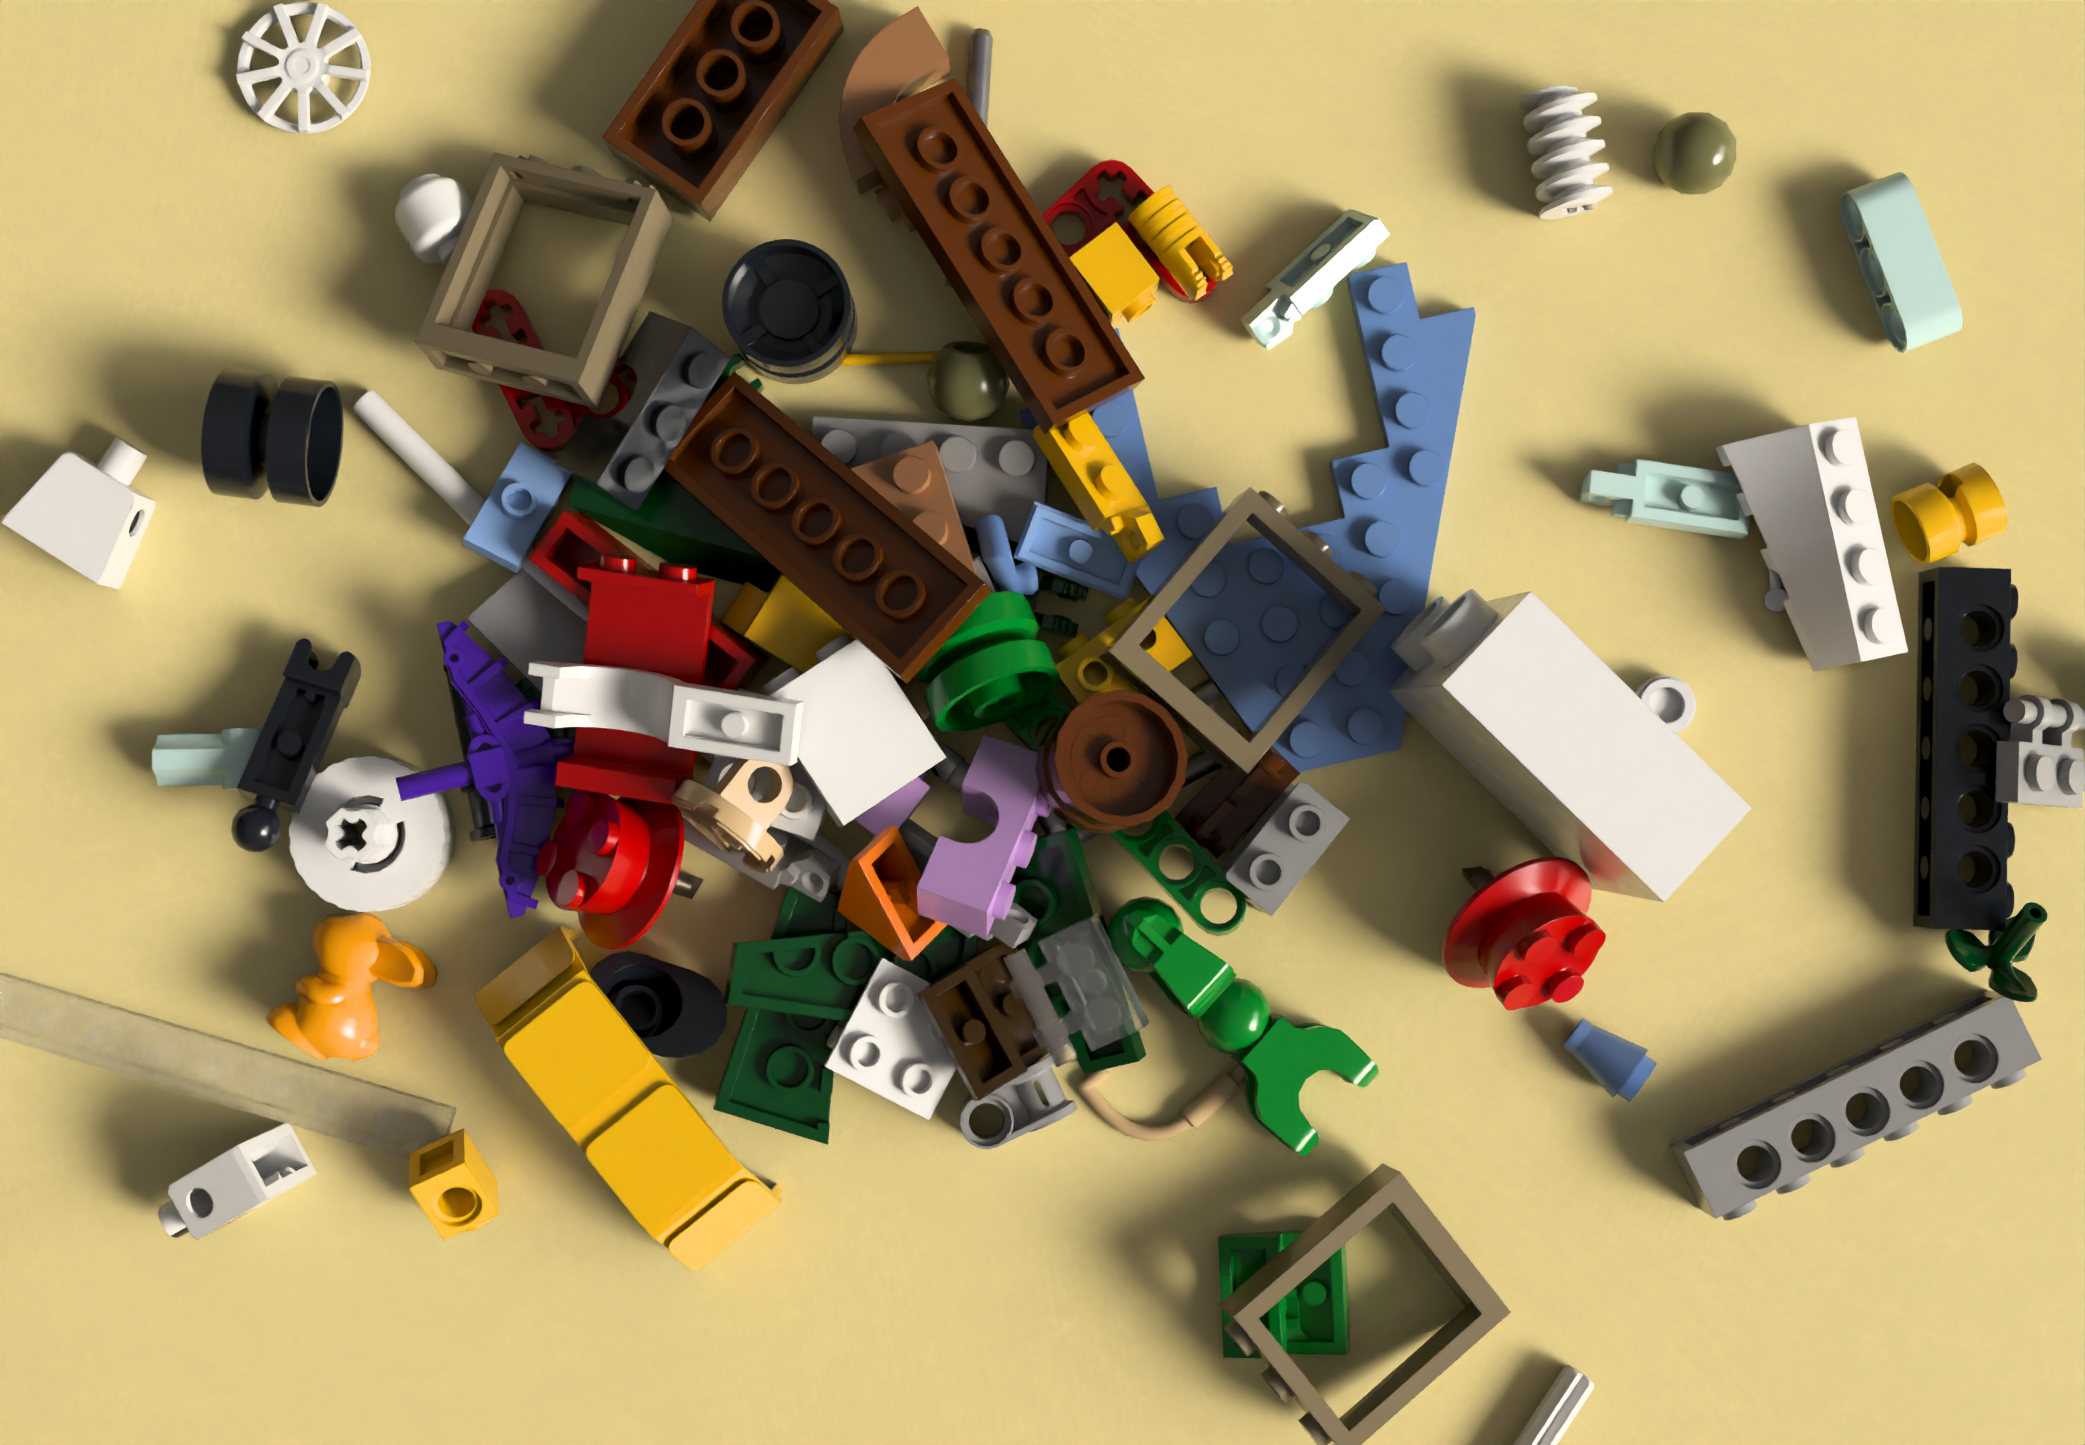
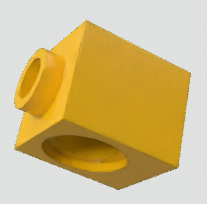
M1117 222L1069 257L1111 325L1122 317L1128 323H1131L1156 303V299L1152 294L1158 290L1160 277Z
M464 1128L409 1153V1189L443 1241L463 1231L476 1230L489 1219L499 1215L497 1179ZM461 1187L462 1189H456V1190H455V1189H451V1188Z

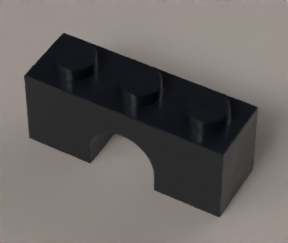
M649 311L619 360V363L634 373L637 378L636 388L630 401L620 412L609 418H597L586 413L555 465L595 493L637 512L731 358L693 327Z

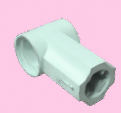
M263 728L222 729V734L170 733V735H157L155 747L152 749V771L155 773L157 786L222 785V789H237Z

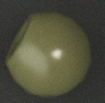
M1684 113L1668 121L1658 133L1653 148L1654 169L1666 186L1680 194H1706L1720 187L1731 175L1736 161V138L1726 122L1710 113Z
M955 341L947 343L933 357L927 374L929 395L937 409L951 418L967 422L989 417L1004 403L1010 386L1009 377L990 346L979 342Z

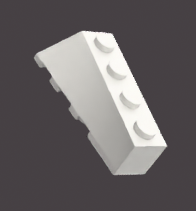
M1856 417L1803 425L1715 447L1723 467L1732 466L1742 491L1737 493L1736 497L1745 517L1754 516L1767 547L1761 549L1760 552L1769 571L1775 570L1788 595L1782 602L1813 672L1908 652Z

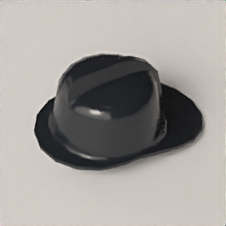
M627 951L607 956L596 963L589 973L594 982L652 1054L676 1059L700 1055L717 1042L725 1029L727 1008L726 1004H723V994L710 979L693 970L658 960L649 955Z

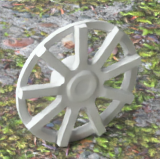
M297 2L287 5L281 3L273 6L274 9L261 17L249 32L245 31L241 38L243 43L238 55V74H236V78L245 100L261 119L282 131L296 134H312L337 126L357 109L369 85L371 63L364 38L347 17L326 4L320 2ZM313 15L304 42L298 40L290 17ZM326 19L337 23L346 31L345 34L322 48L318 47V39ZM277 22L280 23L288 46L286 49H280L261 39V36ZM355 44L360 58V69L330 65L328 60L331 56ZM254 48L277 59L278 65L250 71V62ZM331 77L359 81L353 97L346 106L327 86ZM276 78L281 79L282 83L266 103L262 105L253 90L252 84ZM292 91L297 92L298 123L288 122L274 115L277 108ZM320 93L337 114L324 121L311 123L309 95Z

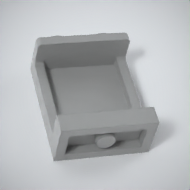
M1299 782L1296 786L1291 783L1258 817L1221 863L1220 867L1225 871L1226 880L1244 894L1247 902L1258 911L1273 916L1350 818L1307 783Z

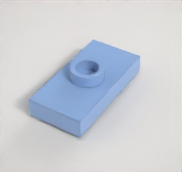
M521 442L464 536L463 546L518 573L573 477L555 465L556 459Z
M1035 500L1013 555L1015 559L1030 562L1036 567L1125 601L1141 562L1139 560L1130 564L1112 535L1109 536L1102 528L1093 531L1087 520Z

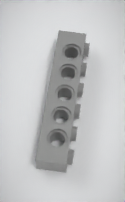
M1986 990L1670 1144L1669 1147L1700 1210L1715 1219L1722 1216L1724 1220H1732L1754 1210L1757 1207L1755 1199L1774 1190L1778 1194H1784L1803 1187L1811 1180L1809 1173L1827 1164H1830L1832 1168H1836L1858 1160L1865 1154L1864 1146L1882 1137L1885 1141H1894L1913 1133L1919 1128L1917 1120L1936 1111L1939 1115H1946L1965 1108L1973 1101L1970 1096L1971 1094L1991 1085L1992 1089H1999L2020 1081L2026 1076L2024 1068L2042 1060L2013 1000L2001 996L1995 991ZM1968 1041L1973 1051L1972 1061L1967 1068L1959 1071L1954 1062V1054L1961 1043ZM1915 1067L1920 1078L1919 1086L1912 1095L1904 1097L1900 1089V1079L1907 1069ZM1861 1093L1866 1100V1112L1859 1121L1850 1123L1846 1116V1105L1852 1096ZM1808 1119L1813 1127V1137L1807 1146L1796 1150L1791 1140L1792 1131L1797 1123ZM1756 1146L1760 1154L1759 1165L1752 1173L1741 1176L1737 1168L1738 1156L1745 1148Z

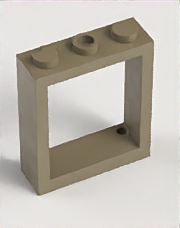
M494 153L415 339L416 345L437 369L598 409L674 220L659 195V191L651 184L643 185L639 183L636 178H628L625 182L602 177L596 171L583 166H573L569 170L549 165L544 160L530 155L528 159L521 155L516 158ZM524 202L629 226L576 358L470 332Z
M1251 487L1231 502L1098 657L1138 693L1146 695L1165 707L1182 732L1233 777L1248 774L1387 609L1375 598L1378 592L1366 578L1354 571L1346 573L1330 558L1333 552L1320 537L1310 531H1305L1304 533L1299 531L1285 518L1288 512L1281 502L1265 491L1257 493ZM1245 521L1351 614L1350 618L1247 740L1139 646Z
M1383 1163L1219 1304L1231 1319L1224 1327L1225 1331L1247 1357L1256 1350L1268 1365V1368L1261 1376L1284 1403L1292 1397L1306 1413L1298 1422L1317 1445H1328L1329 1443L1331 1445H1362L1511 1313L1403 1174ZM1388 1208L1464 1304L1465 1308L1344 1415L1338 1418L1259 1318L1383 1210Z

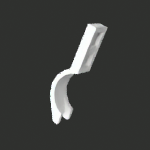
M547 661L529 662L528 675L543 677L541 708L540 710H526L524 712L525 724L550 728L597 727L618 729L656 737L667 742L668 747L786 766L797 763L804 701L684 683L667 675L639 669Z

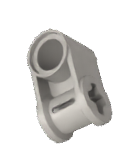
M1048 1054L1029 1065L1026 1072L981 1100L974 1101L972 1095L964 1100L960 1107L959 1122L962 1134L970 1144L982 1149L996 1148L1027 1132H1033L1053 1124L1077 1110L1074 1100L1066 1099L1053 1072L1052 1066L1055 1063L1053 1055ZM1034 1081L1039 1082L1047 1099L1046 1105L1042 1104L1033 1085ZM984 1103L994 1104L1003 1112L1002 1125L996 1132L988 1135L975 1132L969 1125V1117L973 1109Z

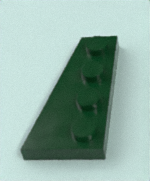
M1075 827L1037 837L1035 849L1026 868L1017 866L1010 881V884L1016 885L1013 903H1017L1038 920L1029 939L1016 946L1021 954L1020 958L1030 976H1034L1049 1002L1047 1007L1085 1074L1138 1062L1146 1056L1145 1048L1117 959L1111 951L1107 926Z
M787 886L769 939L845 932L846 917L837 911L841 895L830 892L820 903L792 886ZM746 1007L713 1104V1109L828 1145L829 1114L834 1071L825 1067L824 1064L832 1051V1048L827 1046V1041L833 1029L838 1025V1020Z
M947 925L912 961L902 960L864 930L733 943L723 1004L847 1022L881 957L932 983L975 956L978 936L974 935L968 938L952 926Z

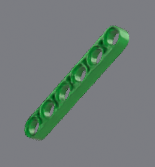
M1050 691L1042 700L1023 712L1003 720V723L1029 750L1038 752L1037 732L1039 727L1047 720L1057 719L1069 709ZM1107 761L1108 766L1116 771V762ZM1166 810L1153 819L1150 829L1142 835L1131 836L1122 830L1109 833L1184 913L1207 934L1215 936L1228 935L1237 930L1244 921L1246 912L1244 894L1226 880L1225 871ZM1173 847H1181L1192 854L1195 864L1192 872L1187 877L1174 880L1162 873L1159 868L1160 857L1166 850ZM1218 890L1229 893L1236 901L1237 906L1236 913L1232 919L1220 924L1210 922L1201 912V903L1204 897L1210 892Z

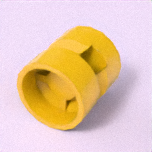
M1974 462L1938 477L1936 487L1926 482L1893 496L1890 502V514L1897 536L1907 554L1915 563L1921 566L1929 565L1957 553L1961 546V541L1970 547L2004 533L2007 527V512L1997 485L1990 474L1982 466Z

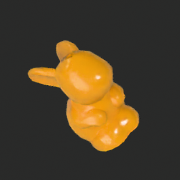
M369 912L329 914L315 925L312 936V946L320 971L316 975L301 976L294 985L295 992L300 996L297 1002L280 1004L268 1013L265 1020L284 1038L320 1060L325 1061L329 1058H347L352 1061L373 1056L380 1046L379 1034L377 1032V1008L371 993V983L380 979L398 987L428 989L435 985L437 971L423 951L410 943L393 939L384 923L375 915Z

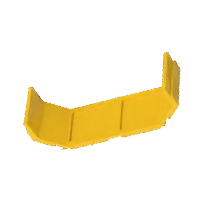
M564 925L559 926L473 996L485 1021L490 1024L495 1034V1041L505 1052L506 1057L556 1120L564 1126L580 1146L591 1164L638 1223L646 1229L654 1240H658L668 1248L675 1258L695 1273L779 1205L783 1200L780 1196L783 1190L778 1184L769 1189L736 1160L591 978L572 943V940L579 936L574 928L567 929Z

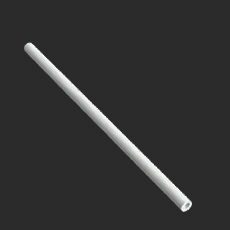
M375 390L369 391L362 396L355 404L353 411L471 526L486 500ZM532 547L520 570L523 568L569 609L588 622L589 611L578 598L529 560V557L535 551V548ZM699 752L712 765L715 754ZM818 829L814 841L792 834L807 844H811L814 848H819L841 864L834 886L842 893L851 860L820 829Z

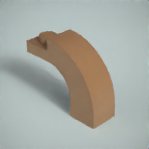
M918 6L885 26L863 48L847 77L842 93L839 118L844 155L859 194L862 195L881 183L882 187L876 190L875 194L892 223L902 218L910 233L916 230L853 128L860 117L915 95L951 74L949 56Z

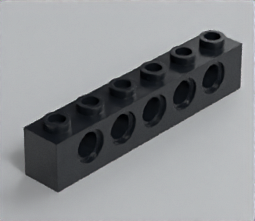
M1937 567L1919 572L1914 927L2004 931L2006 919L2013 912L2014 891L2012 885L2007 882V858H2010L2014 852L2015 832L2012 824L2008 822V803L1995 802L1997 741H2009L2011 722L2004 717L2003 709L2006 702L2010 700V679L2014 677L2018 663L2016 647L2010 643L2011 620L2015 617L2018 609V591L2016 586L2011 584V569ZM1966 615L1976 622L1979 629V636L1974 645L1967 643L1961 635L1960 625ZM1965 675L1973 678L1978 687V695L1972 705L1963 700L1959 691L1960 682ZM1965 734L1971 736L1977 746L1976 758L1970 765L1962 760L1958 749L1960 740ZM1965 794L1970 795L1976 804V815L1968 825L1960 819L1958 814V803ZM1967 853L1975 863V874L1972 880L1965 885L1958 877L1957 864L1959 859Z

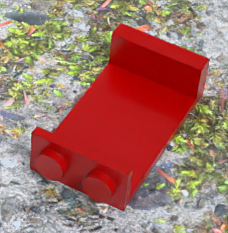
M603 553L600 554L599 562L579 566L577 579L592 581L583 664L639 669L667 675L684 683L703 685L715 579L696 577L697 567L680 563L662 562L659 565V571L637 568L636 557L621 554ZM576 727L574 753L557 761L555 786L673 805L671 797L684 780L693 779L696 751L668 747L665 741L637 732L597 727Z

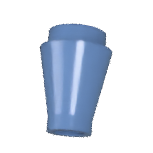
M1584 1018L1577 1024L1562 1046L1574 1055L1612 1098L1618 1094L1628 1102L1638 1093L1657 1065L1655 1061L1645 1055L1648 1049L1594 1026Z

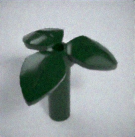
M2034 902L2026 903L2016 916L2006 919L2004 931L1990 930L1987 946L1969 931L1956 929L1946 932L1945 942L1950 954L1963 968L1969 972L1979 971L1986 966L1991 969L1988 984L1992 990L2001 996L2019 1002H2034L2037 999V988L2031 977L2012 966V962H2020L2027 959L2034 945L2036 931L2047 920V912L2040 904Z

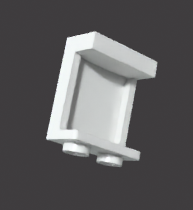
M846 634L839 636L814 653L820 663L810 670L799 675L796 669L792 667L763 686L769 696L804 701L797 760L828 805L826 810L838 828L852 821L946 758L886 665L857 640L850 642Z

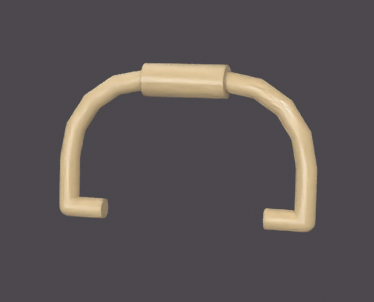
M1237 1063L1229 1075L1227 1072L1223 1073L1182 1109V1116L1168 1124L1145 1126L1129 1121L1117 1112L1096 1089V1086L1110 1075L1107 1069L1087 1074L1078 1083V1090L1097 1113L1120 1133L1144 1141L1173 1138L1192 1126L1196 1129L1200 1127L1241 1090L1239 1085L1244 1080L1245 1073Z

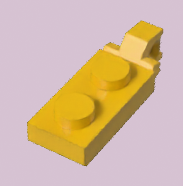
M1086 413L1047 434H1044L1039 424L1034 428L1032 436L1092 530L1095 531L1102 528L1109 536L1112 535L1130 564L1150 556L1165 538L1145 499L1090 414Z

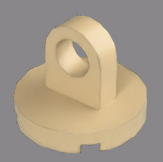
M739 758L713 791L689 779L684 780L671 797L672 804L676 805L677 809L681 811L683 819L719 849H725L730 852L734 847L738 851L740 849L745 851L747 854L742 861H744L743 864L760 873L771 872L783 857L782 848L766 830L785 807L792 794L793 777L788 766ZM765 767L771 774L772 788L765 798L756 801L749 794L748 779L757 768Z

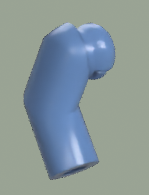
M987 515L980 518L975 523V531L981 558L1000 592L1011 591L1023 595H1033L1038 590L1036 567L1030 562L1014 565L1003 519L997 515Z

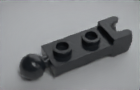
M303 638L296 643L283 672L285 680L281 685L237 786L241 796L254 800L253 805L239 810L233 818L231 826L233 840L246 851L262 852L273 847L277 842L281 831L280 819L276 814L278 808L300 813L343 709L348 708L361 677L360 662L351 652H342L331 669L321 672L316 671L319 660L312 651L310 640Z

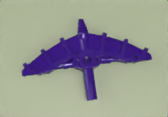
M464 620L458 626L451 621L437 623L444 653L443 662L448 669L451 684L460 694L467 715L464 718L472 740L468 746L467 761L395 778L400 799L402 802L474 784V788L477 789L479 795L487 800L490 821L495 827L498 844L495 857L499 873L498 882L503 888L510 918L524 915L527 907L536 909L539 900L531 898L539 877L536 870L537 856L541 847L549 841L555 807L564 808V799L556 798L557 761L574 753L575 737L551 738L544 726L525 724L524 712L529 709H536L541 704L537 698L528 702L523 693L502 670L508 664L502 656L495 662L490 655L465 634L470 626Z

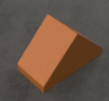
M887 826L850 861L837 911L902 960L912 961L947 926L945 923L918 914L917 886L922 874L896 826Z

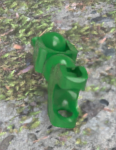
M1147 896L1131 899L1118 908L1112 917L1108 939L1111 951L1120 964L1134 972L1147 973L1178 1010L1185 1013L1188 1017L1197 1020L1199 1032L1209 1046L1221 1053L1232 1054L1230 1057L1240 1065L1245 1073V1098L1250 1115L1290 1150L1306 1157L1319 1140L1318 1132L1309 1124L1299 1107V1092L1308 1077L1320 1070H1331L1345 1082L1364 1088L1379 1074L1378 1066L1341 1030L1315 1023L1293 1026L1283 1016L1271 1013L1269 1000L1260 987L1246 979L1235 978L1236 974L1229 964L1186 936L1181 918L1174 908L1163 900Z

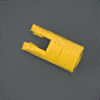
M1169 185L1164 186L1147 198L1127 218L1190 300H1197L1206 294L1208 283L1202 271L1198 269V266L1214 282L1224 281L1233 274V266Z

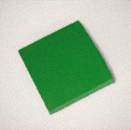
M1305 1230L1220 1235L1218 1237L1221 1302ZM1346 1243L1259 1318L1287 1354L1347 1355L1351 1350ZM1221 1308L1223 1358H1261L1256 1350L1247 1357L1224 1329L1231 1319Z

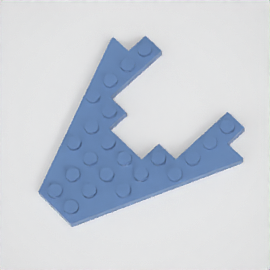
M1407 262L1351 274L1346 279L1386 448L1332 460L1329 465L1342 519L1303 527L1298 530L1302 533L1310 531L1320 537L1333 552L1330 558L1346 573L1354 571L1366 578L1378 592L1375 598L1387 609L1273 743L1272 746L1299 772L1399 750L1401 747L1407 711L1387 692V689L1406 671L1409 665L1391 649V646L1409 623L1425 609L1476 317L1474 307L1420 319ZM1115 328L1114 330L1116 331V333L1118 334L1119 338L1121 339L1120 333H1119V328ZM1133 390L1088 413L1145 499L1165 538L1150 556L1141 560L1135 575L1136 579L1151 597L1222 514L1217 487L1158 500ZM1030 410L1020 411L1021 420L1025 428L1034 429L1038 423ZM1260 537L1230 544L1228 540L1164 616L1208 677L1211 678L1244 726L1252 734L1350 618L1351 614L1265 537Z

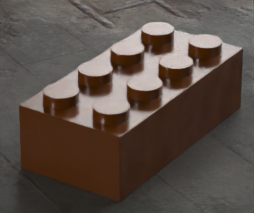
M698 0L603 134L602 139L614 157L710 222L843 33L844 28L839 8L827 0Z

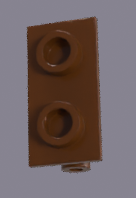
M1271 746L1248 774L1233 777L1222 768L1175 818L1188 830L1187 833L1202 849L1206 847L1218 859L1300 775V772Z

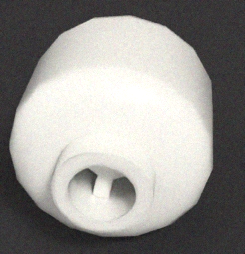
M426 174L412 180L402 189L399 196L400 200L395 207L394 218L413 254L421 262L430 264L443 263L447 266L473 201L458 180L441 177L437 174Z

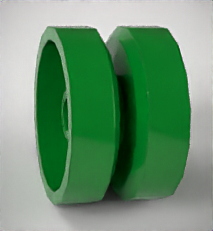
M1011 591L990 593L915 675L921 683L929 684L926 688L924 699L935 725L941 731H969L1001 722L1028 709L1042 700L1056 687L1060 673L1046 644L1043 641L1035 640L1040 627L1028 600L1023 594Z

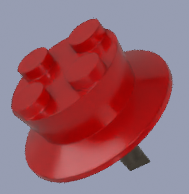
M577 790L572 794L567 803L565 815L557 827L553 839L547 841L541 847L536 860L537 873L546 877L547 891L554 905L562 910L577 912L580 925L586 937L595 945L611 950L624 948L642 937L658 919L672 893L693 899L704 880L703 878L680 871L684 850V823L682 813L677 809L676 805L621 796L615 799L608 794Z
M1542 857L1518 864L1497 876H1494L1489 869H1483L1482 866L1462 868V875L1476 892L1456 913L1443 939L1441 950L1442 963L1450 977L1466 987H1492L1497 999L1506 1010L1531 1007L1553 999L1556 1003H1563L1574 998L1584 985V980L1581 976L1593 963L1606 939V934L1586 914L1591 901L1592 889L1590 879L1581 866L1563 857Z

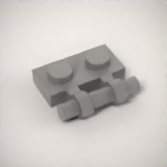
M2029 694L2006 702L2003 713L2006 720L2011 722L2010 741H1997L1995 802L2058 808H2083V792L2085 791L2084 749L2071 747V741L2074 732L2085 729V709L2072 700L2057 698L2049 701L2045 697Z

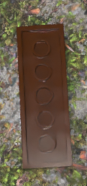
M956 78L860 117L853 130L1044 434L1135 389L1145 379Z
M735 371L699 409L663 468V471L906 684L992 592L983 580Z

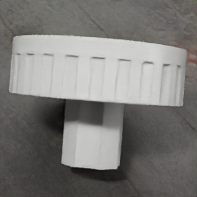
M365 756L363 758L353 757L345 759V761L340 763H334L314 777L300 813L292 812L289 847L299 875L303 877L305 884L312 891H315L320 898L345 910H356L357 912L386 911L401 908L417 901L439 882L448 868L455 846V821L450 803L444 792L401 802L395 779L422 772L421 769L398 759ZM355 823L367 825V828L362 833L366 845L357 838L358 832L354 827ZM401 823L402 839L400 847L398 848L396 853L393 855V857H391L390 859L386 860L381 864L370 865L372 863H378L384 860L385 858L389 857L393 850L396 848L399 837L397 824Z

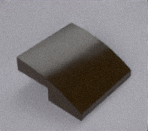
M1001 940L916 993L974 1101L981 1100L1028 1070L1027 1067L1066 1043L1015 948L1012 949Z

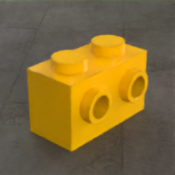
M1133 597L1128 598L1103 617L1109 625L1104 631L1091 640L1085 632H1082L1055 652L1061 660L1056 665L1060 673L1059 681L1076 704L1081 703L1092 695L1113 690L1138 693L1098 657L1150 597L1139 605ZM1165 616L1162 617L1139 644L1169 672H1172L1193 655Z

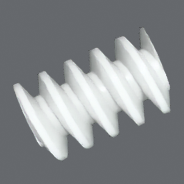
M1555 86L1530 92L1519 101L1523 109L1531 111L1523 120L1524 128L1527 132L1536 134L1527 143L1528 151L1531 155L1540 157L1532 164L1531 172L1535 178L1545 180L1537 186L1535 195L1539 201L1550 203L1541 209L1539 213L1541 219H1561L1588 212L1596 208L1599 201L1614 193L1611 186L1594 184L1596 177L1610 170L1608 163L1590 161V155L1606 147L1603 139L1586 138V132L1602 123L1599 116L1582 115L1583 108L1598 100L1596 93L1579 92L1577 87Z

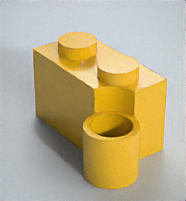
M782 574L779 575L768 594L745 581L721 619L722 623L802 673L820 663L814 653L834 639L846 634L850 642L856 640Z

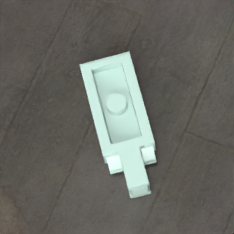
M1348 209L1265 286L1269 293L1246 313L1240 321L1260 346L1270 350L1292 334L1293 324L1301 319V315L1325 303L1332 295L1333 287L1351 270L1359 269L1367 264L1376 254V247L1390 233L1380 219L1354 209Z
M1637 459L1632 464L1619 463L1616 466V473L1590 470L1589 474L1582 479L1580 501L1602 506H1612L1611 517L1625 519V522L1736 539H1742L1748 535L1750 516L1745 517L1736 497V494L1741 492L1742 489L1735 473Z

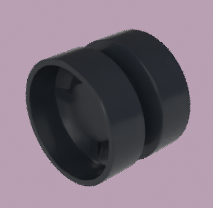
M780 239L769 241L756 246L743 255L727 277L722 295V311L726 327L745 359L762 375L785 384L811 383L831 374L849 355L856 339L858 327L855 303L842 270L822 249L800 240Z
M225 369L220 372L212 385L207 399L201 437L202 467L205 481L210 491L215 495L257 500L263 497L269 488L272 497L277 502L314 507L323 506L329 499L336 483L343 447V406L336 384L328 380L289 376L278 388L276 380L268 373Z

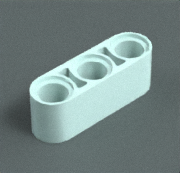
M1897 172L1841 193L1839 197V210L1843 225L1884 331L1894 349L1904 353L1959 332L1962 329L1963 323L1960 304L1917 193L1909 178L1904 173Z

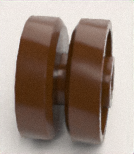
M1113 690L1090 696L1067 710L1050 724L1039 743L1036 774L1042 796L1059 818L1079 830L1107 834L1151 821L1171 806L1185 782L1188 754L1182 730L1165 707L1144 694ZM1107 761L1116 762L1117 770H1112L1108 766Z

